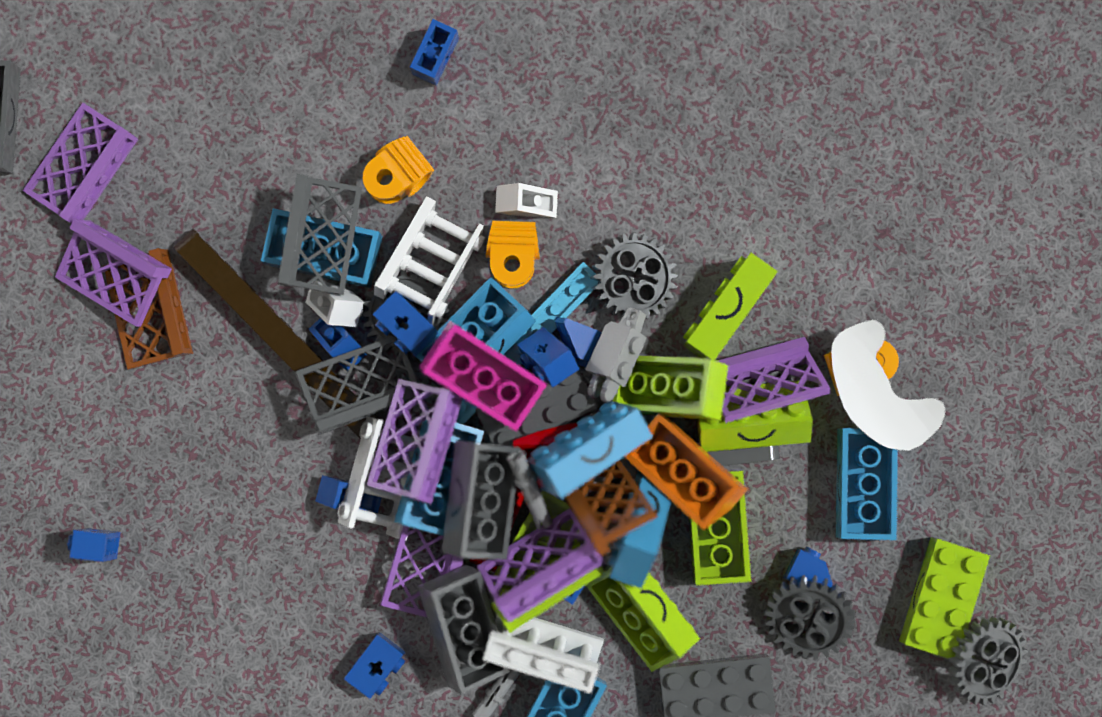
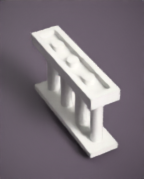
M426 196L374 286V295L384 300L388 292L393 293L397 291L401 296L430 310L427 321L432 324L436 317L441 318L448 305L445 303V300L473 251L480 250L485 237L482 236L484 226L481 224L477 226L474 234L437 216V212H435L436 201ZM433 225L468 243L462 255L460 256L425 238V234H423L425 227ZM420 247L455 265L449 278L412 260L410 253L413 248L418 249ZM407 269L442 287L436 301L400 283L399 279L396 278L399 272Z
M367 417L366 422L363 423L360 429L361 440L349 479V486L346 490L344 501L338 509L339 519L337 523L353 528L355 520L386 526V534L399 539L403 525L395 523L394 520L401 495L367 486L366 480L370 466H373L376 444L381 439L383 429H381L383 421ZM402 435L400 437L405 447L416 441L414 435L411 437ZM414 450L408 453L411 460L413 457ZM395 461L392 463L396 473H400L408 468L405 462ZM405 476L404 478H402V479L400 480V482H401L403 488H404V485H405V481H406L407 476ZM363 493L394 500L392 513L387 516L359 509Z
M497 614L495 623L498 632H491L483 660L591 693L600 664L597 661L604 638L536 617L509 633Z

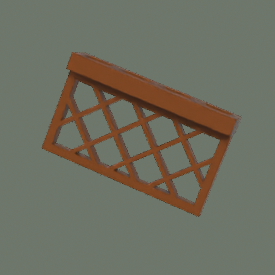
M157 248L146 253L172 268L168 278H162L156 291L157 297L153 304L150 305V309L134 337L126 332L125 325L128 321L114 313L127 370L193 354L169 250ZM125 264L117 266V268H123L128 271ZM111 269L105 271L107 285L114 283ZM147 277L139 278L144 281L140 288L141 293L146 291L151 282ZM130 282L123 284L124 292L134 296V292L127 289ZM116 287L110 289L111 302H118L119 298ZM136 300L132 302L129 308L130 314L134 317L133 313L137 307ZM155 311L160 313L163 318V323L159 330L148 324ZM145 328L156 333L150 346L139 340ZM161 337L168 341L169 353L161 354L154 350ZM138 344L147 351L142 360L133 362L131 352L135 345Z
M620 460L613 463L610 469H604L563 497L599 556L610 551L607 546L608 543L657 518L655 510ZM596 476L605 477L603 483L593 482ZM613 478H623L620 485L611 484ZM589 490L598 491L595 498L586 497ZM606 492H616L613 499L603 498ZM624 493L634 494L631 500H621ZM605 506L609 508L606 514L596 513L598 507ZM616 508L627 509L624 515H614ZM634 509L646 510V512L639 516H631ZM609 522L619 523L618 527L608 532L606 531Z

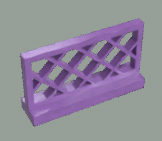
M82 103L23 191L71 224L73 219L84 220L138 138ZM87 111L93 116L94 126L81 128L80 120ZM113 128L116 130L110 140L102 142V129ZM95 131L97 143L84 146L83 134ZM77 136L79 148L67 151L65 142L69 137ZM98 149L99 157L96 162L87 164L86 152ZM80 154L82 166L69 168L68 156ZM62 158L64 170L52 173L50 164L54 159ZM83 171L84 179L81 184L72 186L70 174ZM65 176L66 188L55 191L53 178ZM47 180L49 192L38 195L33 191L39 181ZM68 194V203L63 210L59 209L55 196Z
M73 219L70 229L74 233L55 278L134 326L141 327L162 278H168L172 268L90 220ZM81 239L86 241L89 252L80 256L78 245ZM105 252L109 265L100 268L97 254ZM90 257L94 271L85 274L82 260ZM75 263L78 277L71 279L66 273L69 266ZM125 264L130 277L121 280L117 266ZM111 269L114 283L105 286L102 272ZM95 275L99 289L91 291L86 278ZM145 276L151 282L147 291L141 293L138 279ZM131 282L135 295L126 298L122 285ZM116 287L119 301L111 303L107 290ZM134 300L137 301L139 308L135 317L130 314L127 304Z
M805 337L718 360V362L728 365L726 385L732 386L728 393H724L721 415L725 423L830 394L829 385L808 351L809 344ZM802 364L808 365L806 371L794 368ZM777 371L783 372L780 378L768 375ZM788 374L801 378L798 384L786 381L785 379ZM751 378L758 379L755 385L742 382ZM806 380L818 383L820 387L811 389L803 385ZM765 381L776 386L773 391L760 388V385ZM781 387L794 391L793 394L787 396L778 394ZM737 388L750 392L746 399L734 395ZM755 394L768 398L766 402L762 403L751 401ZM729 401L742 405L740 409L730 412L726 407Z
M399 379L367 486L431 504L463 397L448 389H439ZM406 387L412 388L416 396L407 404L403 400ZM432 394L439 395L436 406L428 410L424 399ZM419 403L424 414L412 420L408 410ZM404 414L408 424L397 431L395 427L396 418ZM427 419L430 425L428 433L420 437L416 426ZM411 430L416 441L405 447L400 437ZM396 441L400 451L389 458L387 454L388 445ZM419 446L421 450L420 460L412 464L408 453ZM403 457L408 468L397 474L392 463ZM387 467L392 478L383 484L377 483L380 471ZM411 473L413 478L410 491H406L403 489L400 480Z
M570 508L552 519L553 522L549 527L543 528L542 525V529H536L508 547L507 559H488L477 566L495 599V603L509 623L605 563L602 556L598 555ZM570 519L574 521L570 532L560 531L562 524ZM543 536H550L547 547L536 546L538 539ZM557 537L568 538L564 549L553 548ZM575 539L586 541V544L580 548L571 550ZM520 550L526 551L523 562L512 561L517 552ZM533 552L544 553L540 564L530 563ZM551 554L562 555L559 561L552 565H547ZM497 565L503 566L499 577L489 576L487 571ZM510 567L520 568L516 579L506 578ZM527 569L538 570L535 576L527 581L523 580ZM503 584L514 585L511 591L500 596Z
M403 525L380 605L427 617L425 610L418 609L413 600L420 596V592L418 591L410 595L404 583L417 575L422 583H426L421 573L434 565L440 577L462 567L464 557L445 553L435 559L429 546L443 539L444 536L439 535L426 543L419 529L413 528L409 530V526ZM417 532L423 545L409 552L405 545L406 537ZM426 548L432 562L418 569L412 556ZM404 549L406 555L401 557L402 551ZM409 558L415 572L402 579L397 568L399 563ZM443 560L442 566L440 568L438 563ZM396 575L399 581L393 584ZM402 585L408 598L399 603L388 601L391 590ZM411 602L413 607L406 606L405 604Z

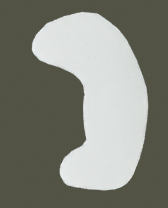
M870 320L845 329L835 338L831 354L835 382L847 414L866 435L880 445L898 450H911L922 445L941 427L945 416L944 404L934 398L906 400L895 395L884 370L876 360V353L885 339V330L881 323L876 320Z

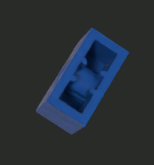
M432 19L410 65L412 75L437 86L459 40L458 31Z
M397 291L373 313L378 320L375 325L386 336L389 333L393 334L398 339L394 344L405 354L410 351L416 357L439 334L435 327ZM402 321L409 326L406 330L399 326Z
M544 327L517 345L522 354L519 359L527 370L532 369L536 377L546 381L552 388L579 370L570 349Z
M93 528L73 530V534L68 539V551H71L70 558L101 562L117 559L121 532Z
M379 632L344 680L369 699L374 694L380 696L389 684L385 679L392 671L396 674L405 663V660L402 658L405 651ZM380 661L383 663L381 666L383 672L378 671L375 674L371 671L374 667L371 662L377 663Z

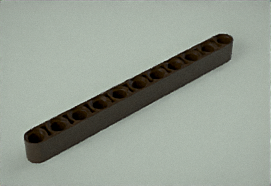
M192 229L174 246V249L294 372L323 362L311 350L312 348L300 336L298 337L292 331L293 329L274 312L263 298L261 299L255 293L256 291L218 255L219 253L200 237V234L195 229ZM328 367L320 370L326 373ZM330 370V372H329L330 375H332V376H334V377H336V378H338V379H341L338 375L334 374V373ZM315 372L303 376L306 384L316 390L319 389L324 378ZM327 378L321 392L336 398L342 385ZM344 386L339 400L352 404L356 402L358 395ZM319 396L331 409L334 402ZM336 404L334 410L343 406ZM376 414L369 416L371 418L381 420ZM366 418L347 425L360 439V429L363 423L366 422ZM384 422L382 423L381 429H384ZM380 440L377 441L375 454L377 453Z

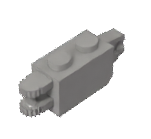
M628 307L619 323L611 321L605 325L585 369L593 375L588 386V395L590 397L598 398L601 396L602 401L611 402L619 386L625 387L646 340V337L641 334L646 314L642 311Z

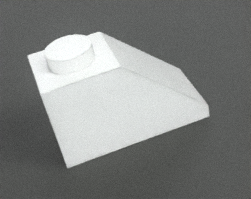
M521 183L499 185L496 189L495 213L511 216L556 218L558 191Z
M318 279L312 283L322 285ZM324 281L329 287L339 288L337 285ZM309 289L306 303L328 325L357 327L359 317L363 313L364 302L347 289L344 290V295Z

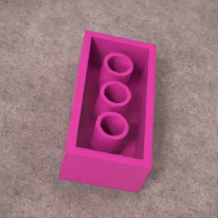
M452 321L448 322L419 366L424 373L515 431L518 430L547 386L538 377Z

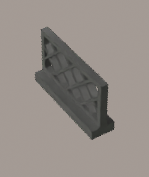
M297 174L278 285L344 295L362 187ZM312 185L323 186L330 196L317 204L310 195ZM330 188L339 189V190H337L335 193H332V191L330 190ZM343 191L355 192L354 203L346 209L342 207L335 197ZM333 199L341 212L328 220L319 207ZM309 200L314 206L310 210H308ZM353 208L350 218L347 212ZM317 210L325 223L312 231L306 223V216ZM344 215L350 223V227L347 232L339 236L331 223ZM328 225L337 239L323 247L315 234ZM304 228L309 232L305 237H303ZM348 235L346 245L342 239ZM312 236L320 250L307 258L301 250L302 242ZM339 241L345 249V256L334 263L326 250ZM323 252L332 266L318 274L310 261ZM301 254L304 261L298 265L299 256ZM343 262V268L341 272L337 266ZM307 263L316 277L307 283L295 281L297 270ZM334 268L341 277L339 288L327 286L321 277ZM318 279L322 285L312 283Z
M395 336L295 372L318 435L390 409L397 386L396 383L390 380L396 368L407 372L410 382L418 383L407 354L398 347L399 354L395 362L381 356L384 346L395 343L398 340ZM380 348L378 354L372 352L373 350ZM368 354L375 358L370 371L355 365L359 355ZM354 357L352 363L345 361ZM400 357L402 359L403 365L398 364ZM378 359L393 366L388 379L372 373ZM341 363L350 367L344 381L329 374L334 364ZM328 367L326 373L320 370ZM352 369L368 375L362 389L347 383ZM315 372L324 378L319 389L316 390L307 386L303 376ZM370 377L385 383L381 393L374 395L365 391ZM327 378L342 385L336 398L321 392ZM388 385L395 387L386 391ZM344 386L359 392L356 402L347 404L339 400ZM405 388L403 395L404 403L416 398L412 388ZM310 392L316 394L314 400H312ZM362 394L368 396V398L360 400ZM318 396L334 402L330 412L318 416L315 408ZM336 404L343 406L334 410Z

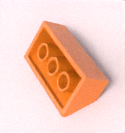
M658 414L648 425L652 438L624 456L704 530L729 512L748 490L670 418Z

